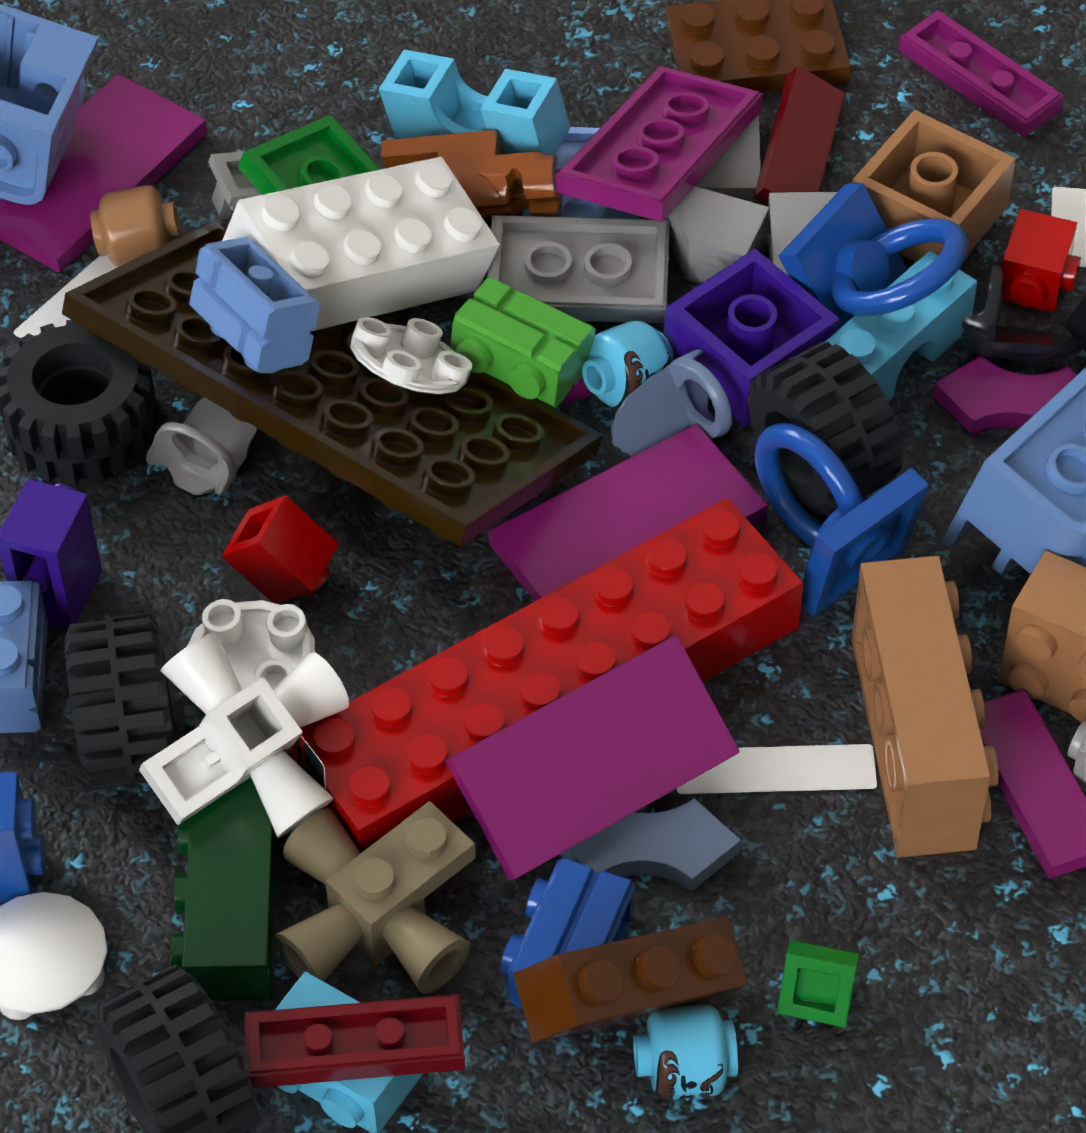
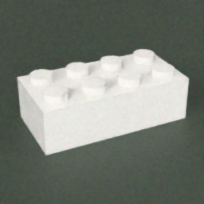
M442 156L240 199L237 202L222 240L242 237L252 239L321 304L317 325L312 331L356 321L361 317H373L475 292L480 287L500 246Z

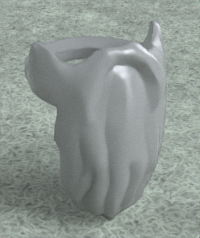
M203 398L197 402L185 422L182 424L167 422L160 427L147 453L146 461L150 465L162 464L166 466L173 477L175 485L192 495H203L215 491V494L220 496L236 479L237 471L247 457L257 428L247 422L234 418L229 411L207 398Z

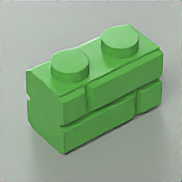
M488 277L475 291L473 299L469 298L455 314L452 323L450 348L471 361L473 364L471 372H484L510 385L523 398H537L557 408L570 392L572 385L575 386L582 378V367L588 361L596 329L533 297L516 291L504 283Z

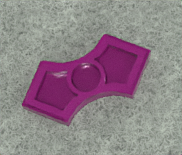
M981 355L935 382L933 397L974 436L996 428L1020 429L1071 382L1077 374L1068 366L1047 374H1019L1002 369Z

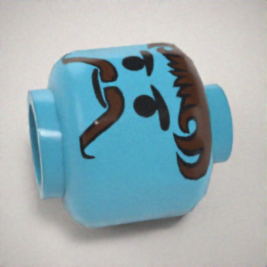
M628 321L600 332L595 336L588 361L582 367L584 383L602 402L613 408H619L631 392L643 384L650 376L660 372L673 362V349L664 334L643 321Z
M684 1005L656 1010L650 1013L648 1017L646 1033L633 1035L637 1077L650 1076L653 1090L662 1099L673 1100L716 1096L724 1090L727 1077H736L738 1074V1051L734 1023L732 1020H722L719 1011L712 1005Z

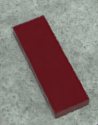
M798 65L787 76L754 194V199L767 206L769 193L819 192L845 95L843 91Z
M459 994L244 1013L247 1072L253 1088L465 1070Z

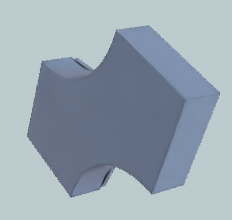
M693 798L680 807L664 812H634L559 855L562 858L592 867L596 873L604 871L620 877L652 875L668 879L688 892H692L740 853L741 840Z

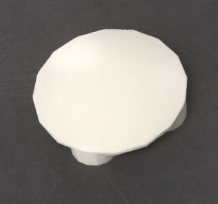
M361 317L356 323L351 339L350 348L357 360L372 373L397 386L417 392L434 394L456 392L466 385L473 365L468 358L456 353L448 345L440 341L443 331L439 326L420 318H412L408 321L407 326L387 324L371 317Z
M221 599L210 603L202 613L203 623L195 629L187 645L189 646L211 632H217L242 690L263 676L271 688L274 689L309 653L315 652V639L308 628L303 611L295 605H279L264 600L235 603L228 599Z
M48 892L18 896L0 906V1012L4 1016L14 1020L26 1019L33 1014L62 1009L82 996L91 995L98 991L104 982L105 972L103 966L108 951L104 927L91 908L70 896Z

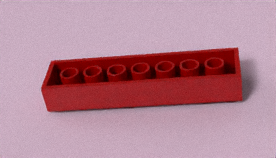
M727 497L349 702L348 709L300 728L303 731L301 736L325 767L326 791L334 798L327 805V809L334 811L361 853L429 801L447 818L455 822L471 813L472 810L445 760L675 635L678 636L701 681L704 682L799 629L803 582ZM295 742L290 752L291 758L298 764L297 745Z

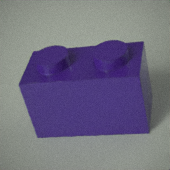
M27 479L0 529V557L6 581L32 580L33 582L40 583L48 624L67 629L70 624L77 623L102 573L88 496L64 484L50 485Z

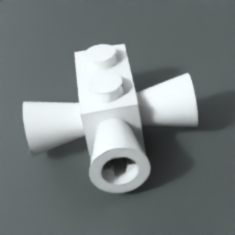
M211 632L181 650L161 668L160 671L206 714L199 727L143 762L139 768V771L177 825L250 777L278 838L294 830L304 819L316 811L322 810L334 799L287 754L303 733L300 729L301 727L349 708V698L343 683L323 657L315 652L309 653L274 689L271 688L263 676L242 690L217 632Z

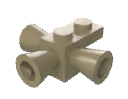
M427 802L362 853L331 809L316 811L304 819L291 833L284 846V859L325 884L328 900V909L274 935V941L280 955L298 978L306 971L325 982L354 947L374 967L394 952L422 994L438 990L457 974L468 958L471 948L470 942L425 914L424 898L476 858L475 843L433 803Z

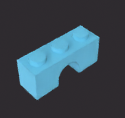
M404 49L379 88L394 137L397 139L497 130L503 154L539 152L546 155L557 152L570 130L558 80L553 77L505 68L489 96H485L474 91L462 80L455 59Z
M929 251L888 287L899 284L916 275L930 265L938 255ZM958 270L942 287L919 302L883 315H855L825 342H829L831 345L837 344L843 347L850 355H854L877 382L889 402L894 397L898 375L914 351L934 362L962 337V333L965 332L961 325L962 320L965 317L972 316L977 281L961 270Z

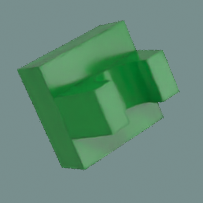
M791 940L786 955L777 1014L846 1028L860 954Z

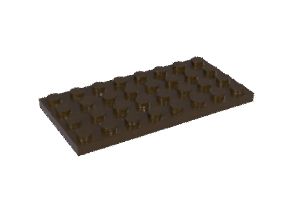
M218 219L65 293L62 315L85 327L90 334L111 342L133 355L138 362L159 370L181 383L186 390L207 398L229 411L234 418L255 426L279 440L287 449L303 454L330 470L335 477L351 482L380 499L385 506L406 514L430 528L438 537L452 541L460 547L595 457L603 434L537 398L526 399L521 397L510 385L484 372H470L466 385L458 391L450 393L417 392L397 386L372 373L354 355L350 345L358 320L311 331L310 333L314 338L310 357L303 365L281 369L275 373H260L250 369L245 364L243 355L236 351L225 339L215 335L211 331V325L189 305L193 282L199 278L195 271L200 248L208 243L222 241L228 228L227 224ZM386 313L371 317L387 324L407 326Z

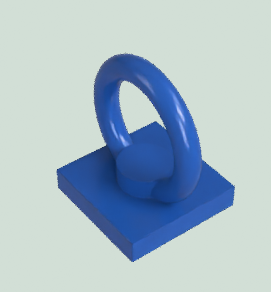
M847 183L778 256L789 277L840 318L839 330L855 315L876 316L891 313L913 305L934 293L959 270L967 256L969 243L967 235L961 226L941 218L916 220L887 230L864 183ZM936 242L944 244L938 257L925 269L899 284L888 287L907 271L899 251L923 243Z
M777 423L767 427L760 434L755 446L754 458L762 489L782 522L797 538L812 548L803 578L801 605L815 617L858 586L860 563L894 560L906 551L929 484L911 467L863 502L857 484L846 466L827 444L810 431L790 423ZM781 449L791 450L805 459L822 477L834 496L838 508L826 519L823 525L818 523L803 508L791 491L780 464Z

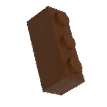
M729 916L558 954L513 973L532 1043L647 1016L656 1010L701 1003L748 985Z

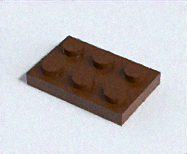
M718 0L665 6V25L675 68L678 71L759 91V93L783 90L787 76L797 65L831 85L849 83L851 66L832 0Z

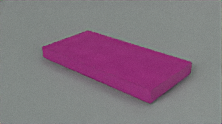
M660 66L556 174V193L663 222L762 111L763 93Z
M120 74L115 75L80 107L76 116L75 131L43 200L36 204L24 205L0 199V240L54 271L61 273L94 242L90 213L91 210L99 209V202L103 195L107 192L144 185L153 186L207 135L206 120Z
M695 424L489 530V545L535 602L727 497L753 526L767 519L768 505L698 424Z
M675 635L448 758L445 762L507 878L511 881L740 753L682 643L678 636Z

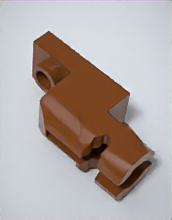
M497 130L382 140L381 160L384 169L442 156L483 219L492 218V215L517 216L524 208L529 210L531 216L536 217L560 216L562 213L563 195L556 193V174L560 171V169H555V166H557V155H545L539 152L503 154Z

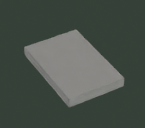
M492 215L491 232L500 246L488 268V277L580 321L665 323L669 220L660 222L650 219Z

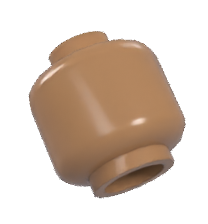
M152 185L107 192L100 199L99 209L91 210L90 213L93 239L99 256L108 255L111 262L118 267L171 242L173 237L181 236L180 220L175 202L164 203L162 195Z

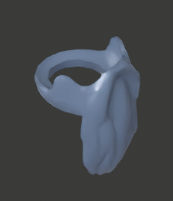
M702 349L691 351L673 360L666 368L650 376L625 398L622 405L616 411L615 418L611 423L612 445L618 447L621 452L627 453L629 457H633L695 424H698L710 439L721 437L730 430V427L733 425L732 410L725 391L715 376L705 366L695 361L703 352ZM708 395L715 409V417L708 411Z

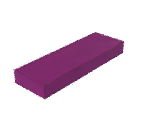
M936 10L900 36L899 52L1024 138L1062 110L1063 94L939 10Z
M1024 689L984 702L985 726L984 729H980L983 746L993 745L998 763V786L1047 877L1051 879L1086 867V797L1028 693Z

